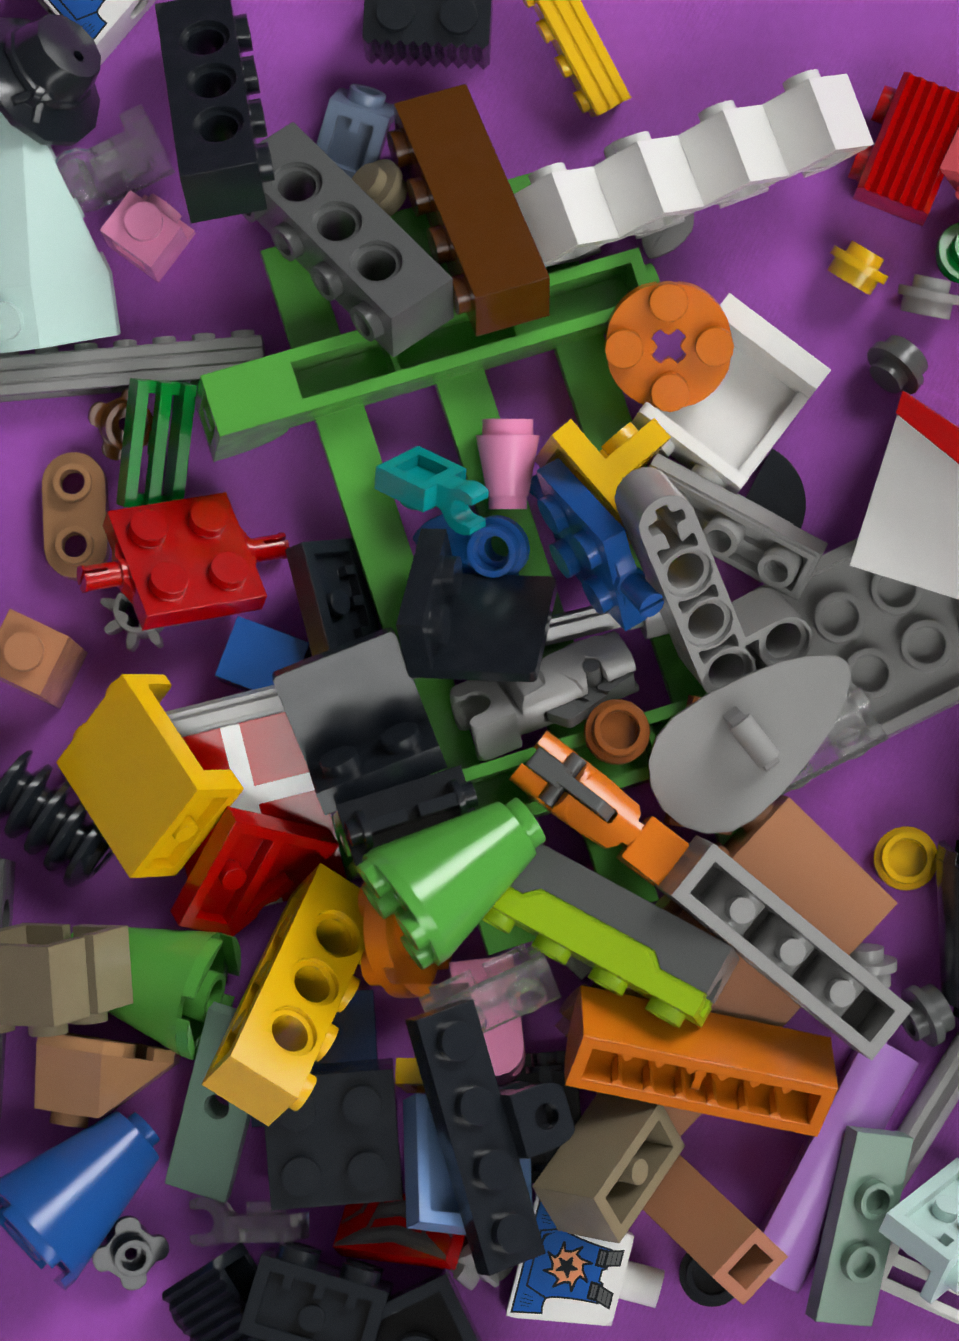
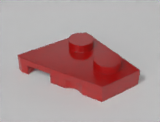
M227 806L170 912L179 926L206 932H222L235 936L257 917L258 912L265 905L277 901L295 886L290 877L291 874L317 853L326 860L335 853L339 843L328 829Z

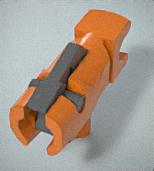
M545 731L534 745L536 752L526 763L527 766L521 763L509 780L558 819L603 849L618 845L622 846L623 848L616 858L652 886L655 884L659 886L684 854L689 844L654 816L645 818L642 823L639 822L641 816L639 804L632 800L605 774L580 757L549 731Z

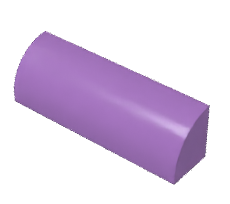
M888 1044L882 1047L872 1061L855 1050H851L837 1077L838 1091L818 1137L809 1135L805 1137L758 1227L788 1256L768 1279L796 1293L800 1292L818 1257L846 1126L885 1130L919 1065L911 1057Z

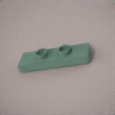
M846 1126L805 1315L816 1322L872 1327L891 1240L880 1233L879 1229L886 1213L900 1203L914 1138L904 1132Z

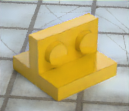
M655 418L639 431L632 422H629L601 447L602 450L598 451L573 420L570 419L550 436L537 454L535 462L541 468L559 458L625 529L615 503L617 486L631 471L642 468L649 463L671 437ZM627 535L628 543H629V545H630L631 542H630V539H629V537H628V535Z

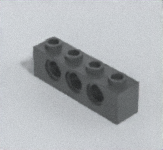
M294 122L260 142H268L275 181L263 183L267 209L242 215L250 222L257 220L271 234L272 240L281 255L288 261L296 259L310 273L311 279L319 293L328 301L335 299L350 314L354 326L366 340L370 342L376 340L394 358L454 318L453 278Z

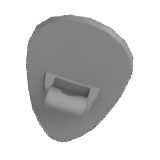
M807 655L779 661L746 674L704 695L674 715L655 737L648 759L650 787L661 809L681 826L705 834L732 832L755 820L786 790L814 756L832 730L845 703L851 680V669L848 663L835 655Z

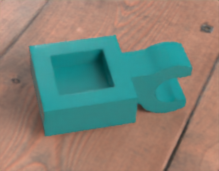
M416 446L376 466L374 489L400 501L404 507L421 512L438 507L450 528L461 535H470L486 526V519L474 514L468 505L472 506L488 498L489 490L478 481H467L466 468L420 446Z

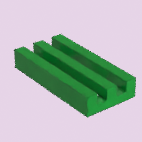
M130 378L116 504L129 508L184 499L197 385L188 382ZM149 393H155L152 430L149 432L147 447L149 457L145 492H138ZM172 395H174L173 409H172V418H171V426H170V435H169V444H168V453H167V461H166V470H165V479H164V488H163V494H161V491H162V482H163V473H164V465H165V456H166V447H167V438H168V430H169V421H170Z

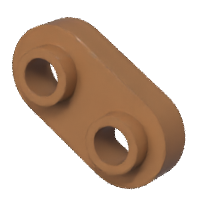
M78 452L62 454L49 463L42 478L44 553L48 563L58 574L64 578L77 581L78 566L105 563L109 559L110 544L102 526L106 513L109 511L108 481L103 469L90 456ZM71 473L83 475L85 481L82 490L76 494H67L63 491L62 487L65 477ZM76 535L84 537L87 542L85 552L78 557L67 556L65 553L66 541Z

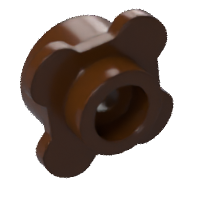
M129 387L122 391L119 398L108 403L95 402L88 411L89 423L98 428L102 437L101 451L103 455L115 461L121 460L124 430L119 428V421L126 417ZM148 408L143 447L148 446L149 432L152 430L153 416Z

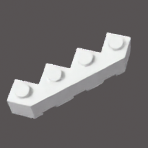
M818 69L808 70L784 81L782 85L785 92L762 105L736 108L733 100L720 102L699 112L700 123L677 136L651 139L648 131L639 132L616 142L613 145L616 154L595 166L567 170L565 164L560 162L534 171L528 176L531 185L515 193L514 196L545 267L576 262L601 253L600 247L604 244L621 240L627 236L635 235V238L639 239L683 223L685 221L684 217L712 205L718 204L721 209L765 193L769 190V186L780 180L795 176L800 172L803 178L825 171L874 145L848 75L839 74L821 77Z

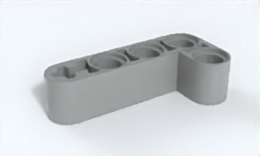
M642 467L631 471L621 480L615 494L617 511L646 580L663 596L664 604L660 613L676 652L707 693L776 662L802 657L807 654L813 640L812 630L780 592L772 588H760L731 602L694 508L662 471L654 467ZM655 511L661 516V520L656 521L657 514Z

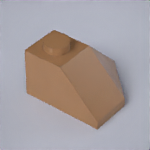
M69 1032L58 1036L37 1037L34 1108L51 1111L49 1123L87 1128L89 1117L102 1118L108 1116L179 1064L180 1055L164 1047Z

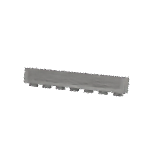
M254 330L232 331L231 337L215 339L214 333H198L192 335V341L176 342V337L161 336L153 338V344L137 345L136 340L124 339L114 341L113 347L98 348L97 343H79L74 345V350L59 352L58 347L53 346L35 349V354L19 355V351L0 353V403L119 393L129 387L130 378L188 382L198 386L201 375L265 357L264 340L262 335H255Z

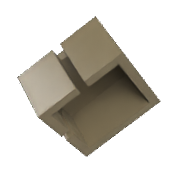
M20 923L0 929V1034L14 1031L15 1026H28V1035L31 1037L63 1035L69 1032L68 1023L74 1025L102 1023L108 1020V1011L133 1004L128 925L79 924L73 926L72 938L70 924Z

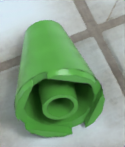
M128 927L133 1004L110 1010L108 1013L178 1055L195 1060L208 1008L213 1002L230 1007L233 1006L235 996L225 994L224 991L228 974L240 976L241 947L237 938L222 932Z

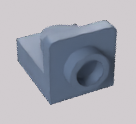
M351 84L349 89L339 88L329 99L316 143L351 179L358 169L365 164L380 160L387 132L395 120L394 105L385 102L386 94L361 84Z

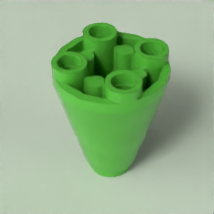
M515 797L505 805L498 801L375 847L363 855V862L356 868L366 883L361 888L370 904L383 919L394 914L397 924L404 933L400 937L404 948L418 967L424 970L432 963L439 966L451 957L536 856L535 848L544 843L546 837L529 809Z

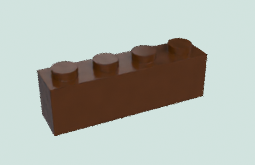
M462 84L394 103L395 130L387 132L389 151L393 162L399 168L406 167L410 179L406 181L407 191L415 215L417 217L426 215L430 227L427 228V240L433 259L439 265L446 263L453 278V303L456 314L467 313L476 337L549 316L550 276L467 85Z

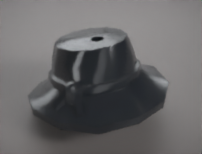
M47 14L33 21L25 18L0 17V112L12 126L41 145L61 146L76 144L96 128L100 98L95 81L100 71L101 55L93 38L79 24L63 15Z

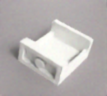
M729 293L720 306L729 322L734 350L729 370L721 384L704 400L694 405L683 407L678 411H662L645 402L633 419L632 424L639 431L655 418L671 437L660 449L659 454L666 458L671 455L689 470L737 495L831 369Z

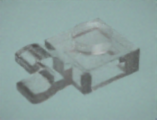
M199 1197L189 1201L190 1209H205L211 1213L214 1220L213 1228L209 1233L190 1235V1243L196 1246L206 1247L223 1242H290L309 1238V1212H286V1209L271 1211L270 1200L247 1201V1213L242 1214L235 1212L227 1201L222 1203L207 1197Z

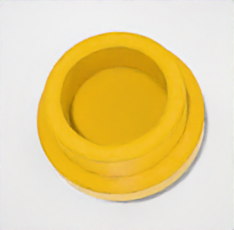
M851 241L846 251L836 245L833 246L830 254L835 257L827 269L829 272L868 295L872 294L878 282L883 285L886 283L889 277L878 271L885 259L854 241Z
M909 826L897 827L885 833L878 841L873 854L874 867L879 878L888 886L902 891L914 890L924 886L934 876L936 872L935 854H937V848L933 840L922 830Z

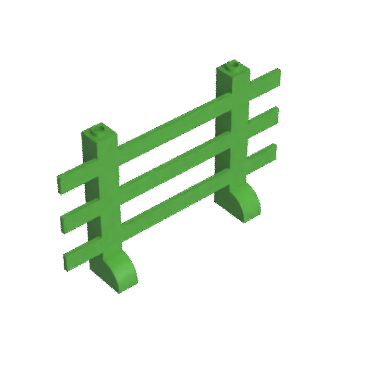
M531 173L508 179L514 194L531 185L528 177ZM412 207L393 214L391 218L432 257L427 240V228L430 227L426 215L417 217ZM276 246L261 250L260 256L291 349L200 376L195 406L213 462L260 447L282 436L291 427L314 421L381 629L393 628L400 644L396 623L413 561V554L395 499L374 489L376 466L383 462L364 406L435 385L460 464L467 469L466 480L478 481L485 486L476 435H482V419H500L485 370L554 350L579 428L598 451L602 450L601 447L629 422H632L623 392L614 381L608 366L604 348V335L606 334L608 319L619 301L630 291L642 284L655 281L657 283L660 282L653 264L648 263L644 265L639 247L583 264L576 261L547 266L546 270L550 276V312L547 317L476 337L467 313L457 315L454 310L453 319L394 358L376 340L372 342L366 340L358 330L344 334L340 333L330 301L319 293L311 279L310 273L296 259L288 261L281 255ZM446 263L441 264L440 266L450 275ZM488 498L474 504L478 516L483 518L493 515L505 516L517 522L525 531L529 540L530 552L527 563L519 571V575L553 577L528 501L527 509H488ZM493 536L491 540L493 550L498 555L507 556L508 546L506 542L500 537ZM630 544L629 547L635 564L642 570L633 546ZM558 592L552 615L564 612ZM669 634L650 638V642L671 704L644 712L650 727V737L647 747L635 760L622 765H611L597 759L590 752L585 742L584 726L586 719L572 728L555 723L546 726L551 734L605 774L622 791L650 782L648 759L655 737L674 715L686 708L688 695L703 697L708 694L679 658ZM574 640L545 646L542 658L574 643ZM434 678L413 679L448 767L438 772L461 765L466 782H472L479 805L475 807V810L498 801L505 805L516 797L529 809L535 818L551 814V812L509 780L521 763L527 766L526 763L536 752L534 747L480 763L476 757L475 744L470 730L462 731L458 729L453 716L450 691L455 686L454 680ZM336 812L332 816L337 842L339 843L344 870L348 881L361 876L355 867L338 813ZM739 828L732 831L731 836L714 833L716 841L724 845ZM582 835L595 873L651 903L659 900L655 886L646 882L616 858L622 850V846L618 845L603 849ZM483 920L478 924L487 956L534 941L536 936L514 925L510 934H506Z

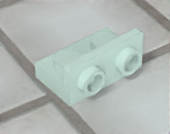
M959 1158L954 1159L887 1212L879 1229L880 1233L931 1271L920 1293V1297L930 1304L948 1289L955 1293L959 1292Z

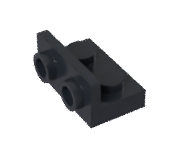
M352 538L301 542L285 549L312 656L380 630L373 601Z

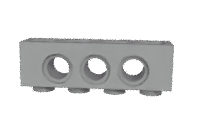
M696 835L660 885L655 886L719 940L732 946L742 959L845 1044L871 1061L913 1010L912 1007L718 846Z

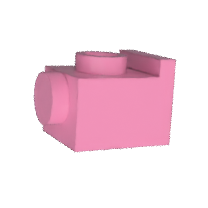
M132 190L127 193L100 229L107 245L158 283L196 234L195 230L180 220L181 214L166 201L152 193L149 197L144 195L141 198Z

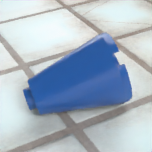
M118 1111L113 1112L0 1177V1205L2 1206L0 1208V1226L41 1270L47 1264L51 1269L57 1266L62 1273L53 1281L59 1287L66 1290L77 1280L160 1159L153 1148L160 1141L159 1136L136 1112H133L128 1118Z

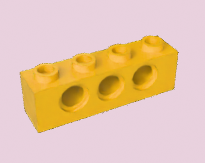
M322 863L291 893L201 1084L268 1127L288 1108L295 1112L298 1111L310 1096L317 1081V1077L310 1073L315 1060L318 1062L326 1055L339 1031V1028L332 1024L337 1012L340 1013L346 1008L360 984V979L353 975L357 965H361L362 954L365 950L364 918L358 907L360 888Z

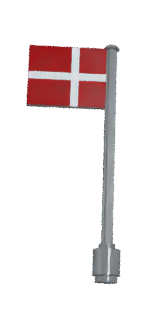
M592 606L551 616L545 646L620 628L621 626L608 612L600 615ZM660 611L654 616L647 617L645 621L630 629L640 628L645 639L669 634ZM274 685L166 711L167 716L203 770L233 771L244 790L230 807L328 829L337 840L331 813L324 815L308 766ZM215 827L184 865L187 879ZM339 846L335 853L326 860L319 853L315 854L290 875L295 886L277 901L265 906L288 901L291 893L320 863L346 879Z

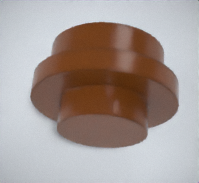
M607 700L595 707L586 719L584 726L586 745L590 752L604 763L611 765L629 763L643 753L649 742L650 727L647 717L637 705L627 700Z

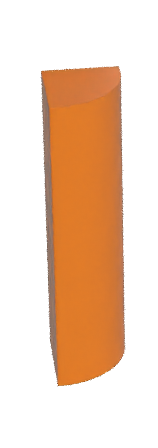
M580 986L567 1038L564 1069L565 1086L818 1137L838 1091L831 1037L712 1012L709 1013L702 1027L684 1019L680 1028H677L645 1009L650 999L623 994L621 997L607 990Z

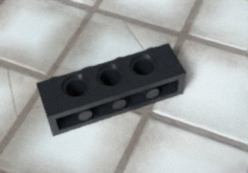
M173 0L155 4L179 177L191 224L266 210L267 203L263 183L275 181L268 142L259 144L256 142L257 138L267 137L268 133L261 98L249 99V95L259 94L261 91L254 56H242V53L254 51L247 14L234 15L231 0Z

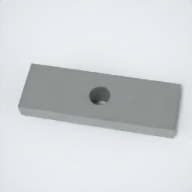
M657 453L649 467L662 471L692 505L712 555L798 601L806 589L828 543ZM655 511L657 514L656 521L661 520V516Z

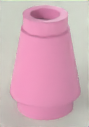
M482 419V435H476L485 487L489 490L488 509H527V496H529L540 435H533V419Z

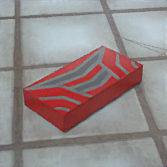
M403 1193V1200L345 1205L333 1248L341 1256L455 1270L465 1235L406 1228V1196Z

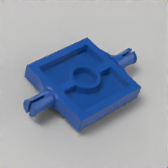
M559 458L536 470L537 474L531 479L529 493L537 499L541 516L553 532L555 542L549 545V549L561 573L566 578L575 575L582 583L584 593L595 611L600 615L608 612L624 631L645 621L647 617L657 614L663 607V596L645 579L644 572L636 566L630 551L626 530Z

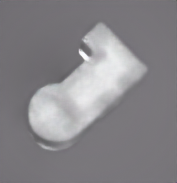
M141 104L119 114L125 131L89 149L74 147L64 150L56 156L55 163L72 198H77L83 212L87 213L98 210L124 198L130 190L133 192L139 191L176 173L150 117Z

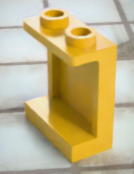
M121 674L118 679L108 686L103 700L88 720L74 732L73 740L56 761L129 878L176 876L219 822L226 807H230L244 790L232 770H203L160 705V702L172 687V684L164 674Z

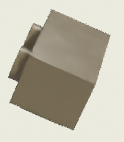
M598 1092L576 1123L572 1137L560 1146L532 1187L558 1231L620 1243L684 1149L685 1144L663 1105Z

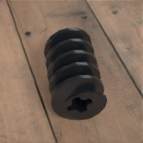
M27 750L16 759L0 778V819L9 815L4 828L5 835L12 839L29 831L24 843L25 852L29 855H35L49 847L43 862L44 867L48 871H55L69 863L63 882L69 888L75 887L98 873L113 857L114 853L94 821L89 822L85 819L87 810L81 801L72 806L66 803L71 789L68 781L50 790L46 785L53 767L47 764L32 774L27 770L33 754L32 750Z

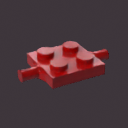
M226 492L107 511L102 526L112 550V561L78 566L77 582L78 585H81L80 591L82 593L118 587L132 603L142 631L262 610L267 593L256 568V563L287 559L285 549L289 548V542L285 540L286 534L284 532L256 538L247 536L245 531L239 526Z

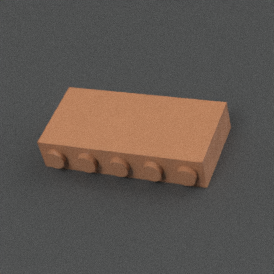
M783 794L770 804L755 820L741 826L724 845L720 842L714 843L848 955L862 943L898 904L790 797ZM666 895L662 896L655 904L717 938ZM739 956V962L715 1004H712L710 1012L783 1027L801 1006ZM594 983L591 986L593 988L607 990L602 986L598 985L597 983ZM580 986L563 1002L559 1009V1013L563 1017L554 1025L567 1038ZM628 987L624 992L626 995L648 999ZM664 1106L680 1137L702 1114Z

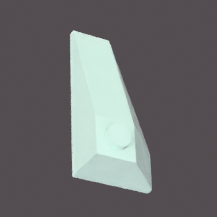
M1 112L0 353L41 349L121 334L112 270L103 252L98 251L83 220L85 215L77 198H72L55 163L57 157L51 145L39 144L12 126Z

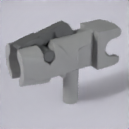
M612 631L576 641L542 658L538 678L535 682L482 680L462 682L454 686L450 691L451 708L458 729L462 731L471 729L477 759L479 761H489L522 747L521 735L533 732L554 723L572 728L585 720L590 712L599 704L607 700L621 699L638 692L639 685L634 680L633 673L637 669L627 645L618 633Z

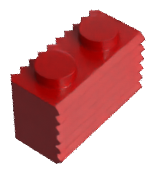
M903 72L897 89L887 85L884 86L871 121L882 124L874 146H870L857 153L848 178L859 182L853 196L854 200L923 226L944 177L939 168L959 127V92L950 90L946 86H939L935 82L925 80L923 77L914 76L911 72Z

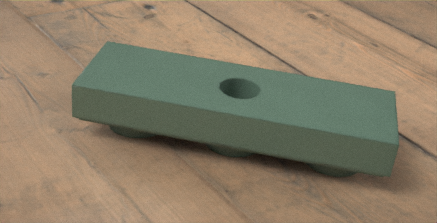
M213 1002L207 1011L165 1184L226 1203L232 1193L251 1115L228 1102L229 1105L221 1104L215 1097L217 1094L201 1085L237 1010L236 1008Z

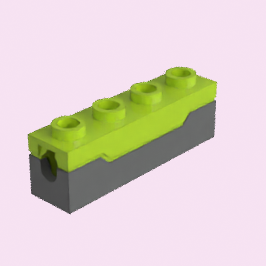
M543 844L535 848L536 856L482 919L487 924L506 934H510L514 925L536 936L531 946L562 965H566L570 956L592 967L588 978L618 996L622 997L627 987L650 999L645 1009L677 1028H680L684 1019L699 1027L703 1026L712 1010V1004H715L740 960L732 946Z

